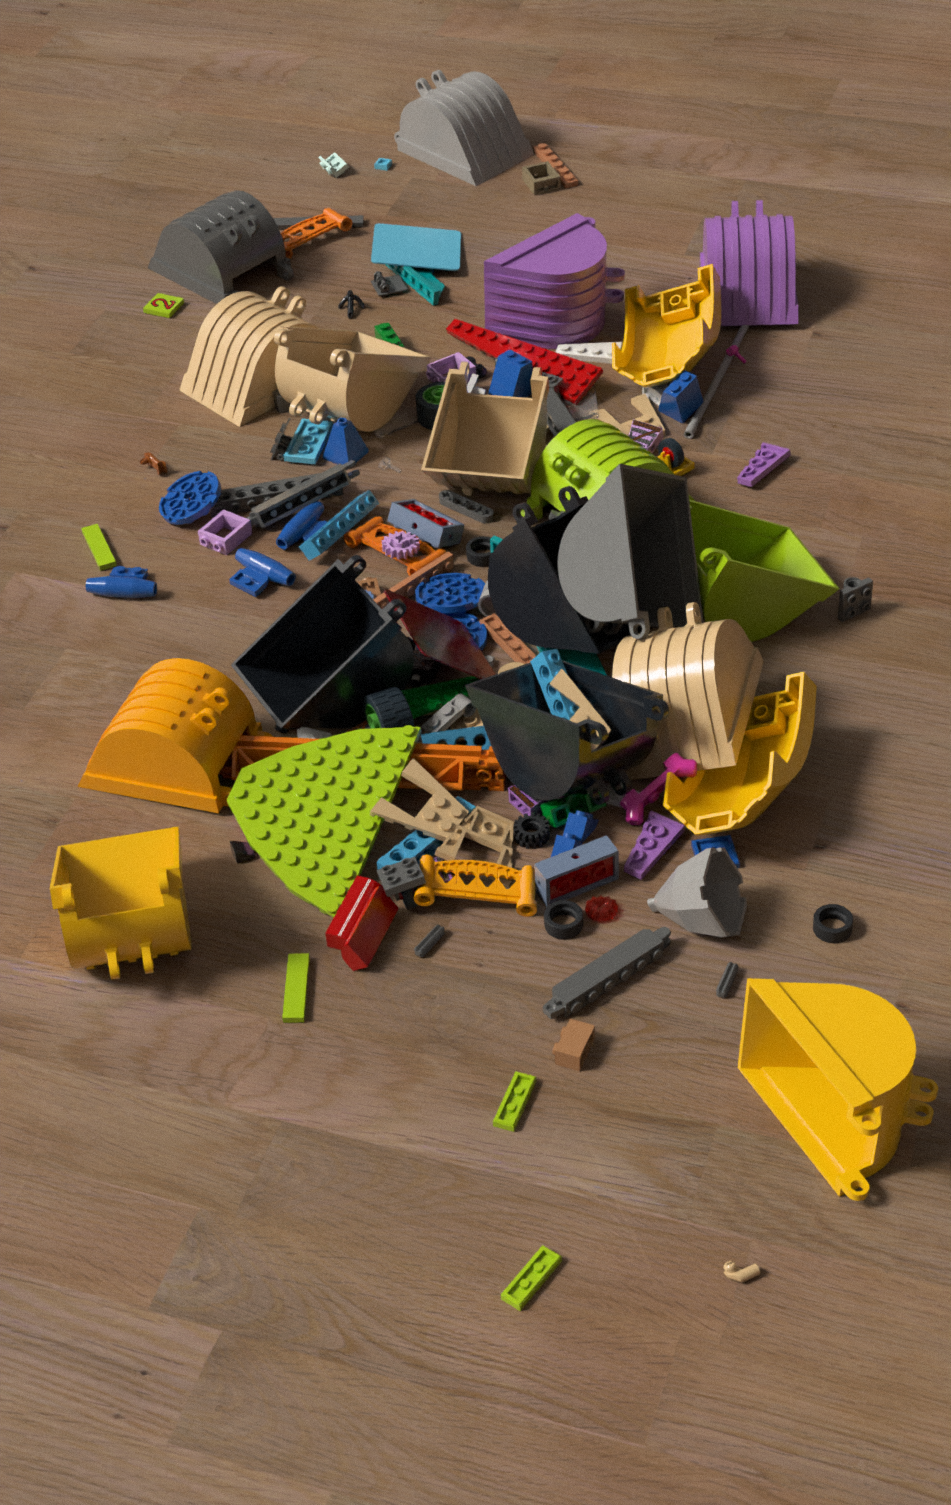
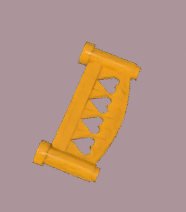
M423 855L420 859L419 867L426 881L425 884L417 886L414 892V901L420 906L432 905L435 896L517 904V913L524 917L533 916L537 912L535 870L533 866L526 865L522 870H517L508 866L478 860L436 862L431 855ZM439 872H452L455 876L448 883H445ZM459 874H472L475 878L468 885H465ZM479 876H492L496 880L489 887H485ZM506 878L508 880L512 878L516 882L509 889H506L499 879Z

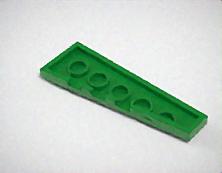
M470 676L402 690V693L409 704L414 720L416 717L441 709L458 694H463L470 699L465 685L481 679Z

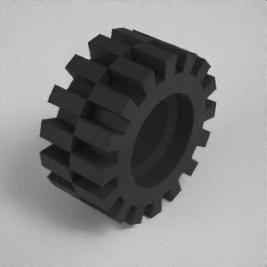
M526 813L524 817L520 815L518 820H515L513 825L514 840H516L517 844L520 843V847L523 848L526 845V849H529L530 846L536 849L537 845L540 848L542 843L546 844L547 840H549V821L546 820L545 816L541 817V814L538 813L536 816H534V813L528 816ZM531 829L537 830L536 832H526Z

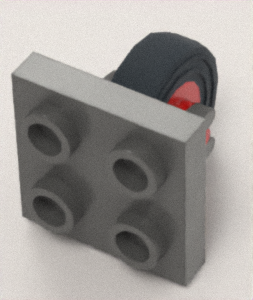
M415 856L376 870L387 897L394 895L396 901L402 899L407 910L417 906L414 901V892L417 886L425 884L426 881Z

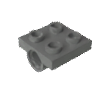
M849 577L844 580V587L839 592L838 619L841 622L871 609L873 580L869 577L862 581L856 577Z

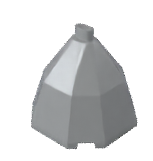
M724 847L705 849L679 865L654 898L647 900L652 912H660L689 932L718 937L740 935L747 907L746 897H741L739 885L743 883L742 875Z

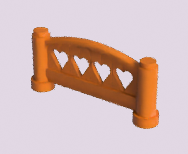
M325 208L323 214L303 220L281 232L283 240L291 238L289 242H284L286 257L291 259L293 255L292 249L336 227L344 232L349 231L353 224L352 220L331 208ZM323 220H326L325 224H317ZM311 226H314L313 230H305ZM299 232H303L301 236H294Z
M378 516L355 530L346 532L344 534V541L350 548H355L362 542L385 554L382 551L384 536L376 537L377 532H384V534H388V537L389 533L395 534V531L407 533L403 529L384 524V520ZM419 540L420 550L418 551L427 555L414 557L413 554V557L407 556V559H397V557L393 559L408 566L407 573L410 576L445 554L446 550H434L429 544Z

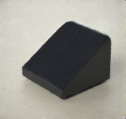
M230 841L231 851L237 863L256 858L248 842Z

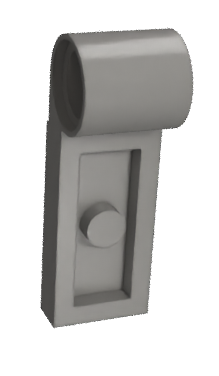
M458 694L421 727L426 733L445 731L462 715L465 717L472 716L476 711V707L472 705L471 700L465 695Z

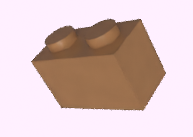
M570 1019L567 1026H563L560 1034L561 1039L554 1044L552 1054L555 1055V1065L580 1071L595 1040V1025Z

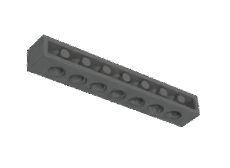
M320 473L223 489L217 502L210 509L211 517L217 516L222 510L234 514L251 511L253 507ZM343 488L323 498L344 495Z

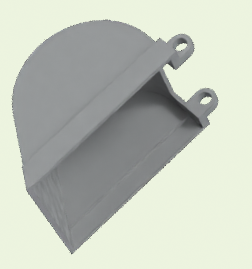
M436 70L431 75L437 87L435 89L430 87L425 78L418 79L416 81V88L421 97L409 102L404 107L400 117V131L394 134L398 151L474 186L480 185L534 155L530 142L524 136L508 96L495 80L481 72H468L452 81H447L443 72Z

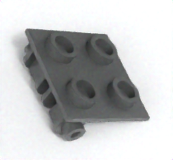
M376 271L374 273V280L370 281L379 297L408 290L399 274L384 278L381 272Z
M291 418L288 419L287 423L283 422L280 432H278L275 438L276 444H273L270 451L273 454L271 460L273 457L279 460L284 459L283 456L292 440L291 436L285 435Z

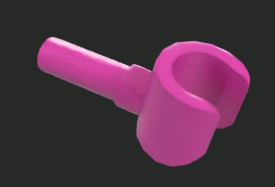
M730 346L726 350L727 355H735L744 364L746 360L738 352V346Z

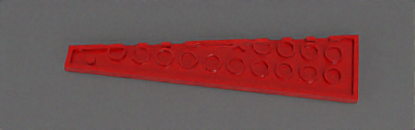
M454 319L446 328L448 334L460 341H464L469 346L473 345L478 351L485 352L489 357L497 358L510 349L531 360L532 368L540 367L542 372L563 378V382L558 386L560 395L575 405L581 401L604 373L601 367L458 319Z

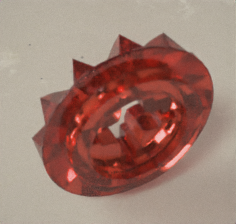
M600 894L598 898L592 896V899L587 901L585 912L590 919L605 922L617 915L618 905L615 899L611 900L610 896L602 897Z

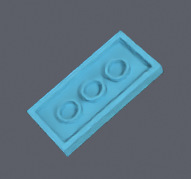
M302 418L283 456L284 461L316 464L331 433L333 421H323L317 425L311 423L310 419Z

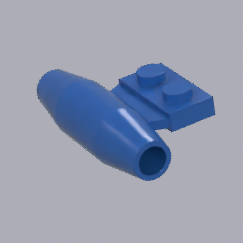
M315 501L301 509L276 539L277 546L285 550L301 538L305 542L324 526L327 521H318L325 509L324 505L320 501Z
M240 548L235 554V559L246 568L236 572L229 579V582L232 586L254 597H257L267 587L268 581L286 586H291L295 582L296 575L282 563L260 552Z
M117 566L113 568L109 576L87 578L86 591L106 597H151L157 594V583L146 580L148 569Z

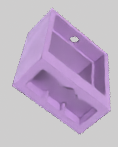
M457 352L428 364L426 376L433 383L446 382L447 376L443 377L442 375L448 373L449 369H459L461 362L464 361L470 364L468 383L472 374H476V366Z
M222 510L198 531L200 545L224 555H228L252 534L249 519L226 510ZM223 527L232 531L225 538L215 535Z

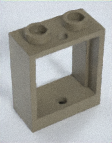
M548 161L522 167V180L534 195L561 189L560 175Z

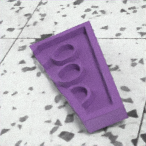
M763 442L761 449L755 452V457L750 459L749 465L745 466L737 477L738 484L747 487L754 486L791 455L790 449Z
M650 811L648 820L644 823L643 830L636 840V845L624 865V872L642 880L684 832V825Z

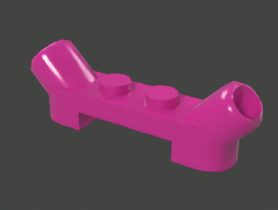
M674 753L663 762L665 771L639 794L632 789L620 801V806L626 810V822L630 825L642 824L644 807L649 803L655 802L659 794L665 790L667 772H673L678 778H694L697 775V762L694 759H683L678 753Z

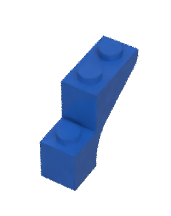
M576 810V814L569 813L563 836H556L551 857L581 846L597 827L599 820L593 818L594 814Z

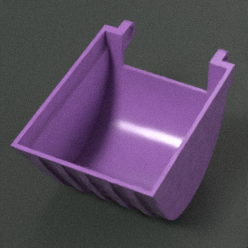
M756 200L755 217H752V215L740 217L738 215V201H732L730 217L715 216V218H705L703 253H700V267L713 264L720 276L721 326L798 324L793 217L783 216L782 214L767 216V214H763V200Z
M576 213L484 261L485 329L546 349H557L558 344L586 343L601 332L605 323V304L619 303L624 300V292L620 289H607L606 282L623 281L625 271L621 268H608L606 266L607 243L604 236L595 229V220L593 218L583 217Z

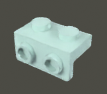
M335 152L326 160L321 156L318 157L321 161L319 164L330 176L333 174L337 178L349 168Z

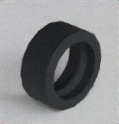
M475 537L467 543L466 557L468 562L479 567L489 566L491 537ZM482 549L490 550L488 553H476L475 551Z
M567 900L555 901L550 904L544 913L546 932L557 939H570L577 936L583 928V912L580 906ZM559 915H570L576 919L574 922L566 925L557 924L552 921L554 917Z
M827 904L818 908L814 913L813 932L820 940L827 943H840L847 940L852 934L853 915L844 906ZM826 919H837L845 925L841 928L833 929L825 927L821 922Z

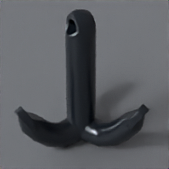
M348 290L347 295L343 297L338 305V308L342 309L348 301L347 317L349 319L353 318L354 300L361 308H365L361 298L354 295L352 290Z

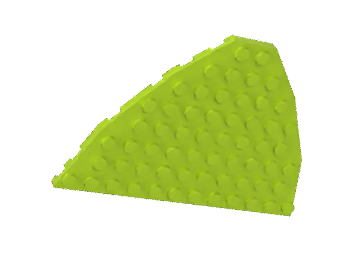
M406 725L399 728L358 729L292 746L240 770L227 798V803L248 844L260 855L264 863L277 878H280L292 894L306 903L319 908V911L325 915L328 914L334 918L356 876L361 875L384 821V818L377 815L374 817L370 816V811L381 797L390 803L392 802L402 778V771L407 766L421 734V727Z

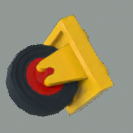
M667 438L660 442L658 458L669 467L674 475L682 476L695 468V463L684 456L682 447L675 439Z

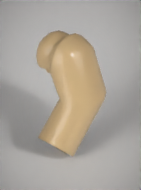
M728 1261L724 1264L725 1276L738 1282H745L760 1275V1269L757 1264L750 1265L744 1269L738 1268L733 1261Z

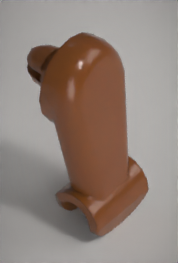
M150 452L144 453L145 458L140 460V464L152 466L157 470L158 475L162 472L168 473L164 461H159Z

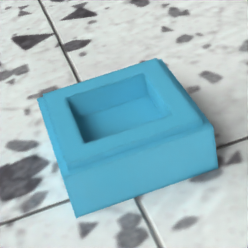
M379 158L374 164V169L387 171L392 165V160Z

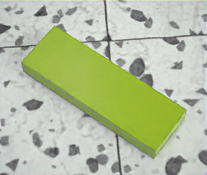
M515 1072L493 1120L494 1127L512 1132L515 1131L537 1082L536 1076Z
M542 1245L502 1292L501 1300L521 1311L562 1262V1256Z

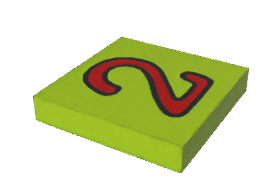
M157 293L143 308V311L147 314L170 318L184 304V298Z

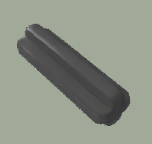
M439 924L436 925L414 948L415 955L420 958L424 957L445 934V928Z
M732 962L727 964L716 989L718 997H727L738 972V964Z

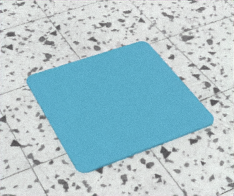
M378 223L374 225L371 262L457 271L460 269L461 232Z

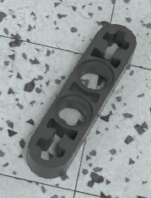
M443 490L439 493V503L447 508L484 524L491 523L494 520L493 510L450 490Z

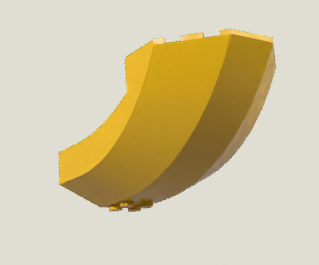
M713 264L698 268L697 282L648 296L644 294L639 285L625 289L624 341L622 350H620L616 342L612 343L613 370L644 388H651L673 382L684 370L690 372L716 342L720 332L721 284L720 276Z
M805 672L786 676L785 690L755 696L736 766L697 771V775L694 778H684L683 781L673 772H667L663 806L696 836L734 830L754 822L795 778L807 758L815 718L817 691L815 683Z

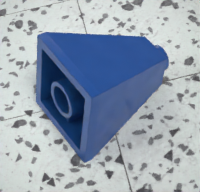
M339 418L333 424L323 459L341 465L355 460L357 463L369 452V449L351 421H348L346 418Z

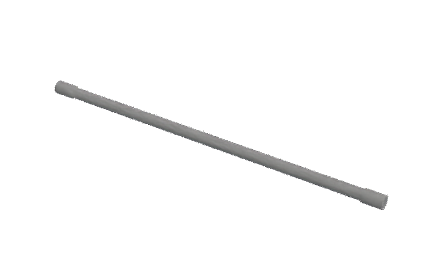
M741 325L731 346L736 345L739 347L750 325ZM726 353L703 397L704 403L697 409L684 432L685 438H693L697 426L734 355L729 356Z

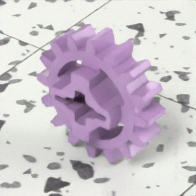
M395 531V534L389 533V537L384 536V540H382V551L385 552L386 556L391 555V558L407 559V556L413 557V554H417L418 550H420L419 538H416L415 534L411 535V532L405 534L404 531L399 533Z

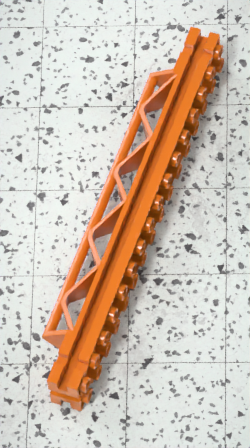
M241 735L218 775H222L223 778L236 780L240 770L248 765L292 746L319 739ZM416 743L408 762L409 764L412 759L416 760L446 790H481V787H488V791H504L506 774L498 763L491 746H489V750H482V746ZM403 776L398 788L422 789Z

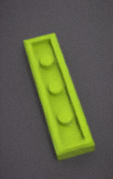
M98 524L81 528L82 534L100 571L116 567L117 564Z
M309 953L288 954L282 1015L283 1023L304 1022L310 962Z

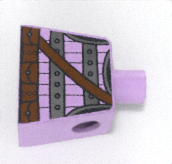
M633 419L629 437L653 453L664 437L663 429Z

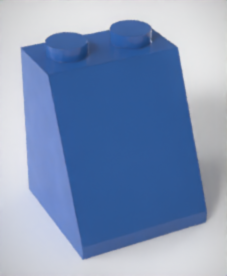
M510 349L499 355L489 388V395L523 398L532 395L530 383L533 372L532 361Z
M684 370L663 391L658 411L683 424L704 403L697 376Z

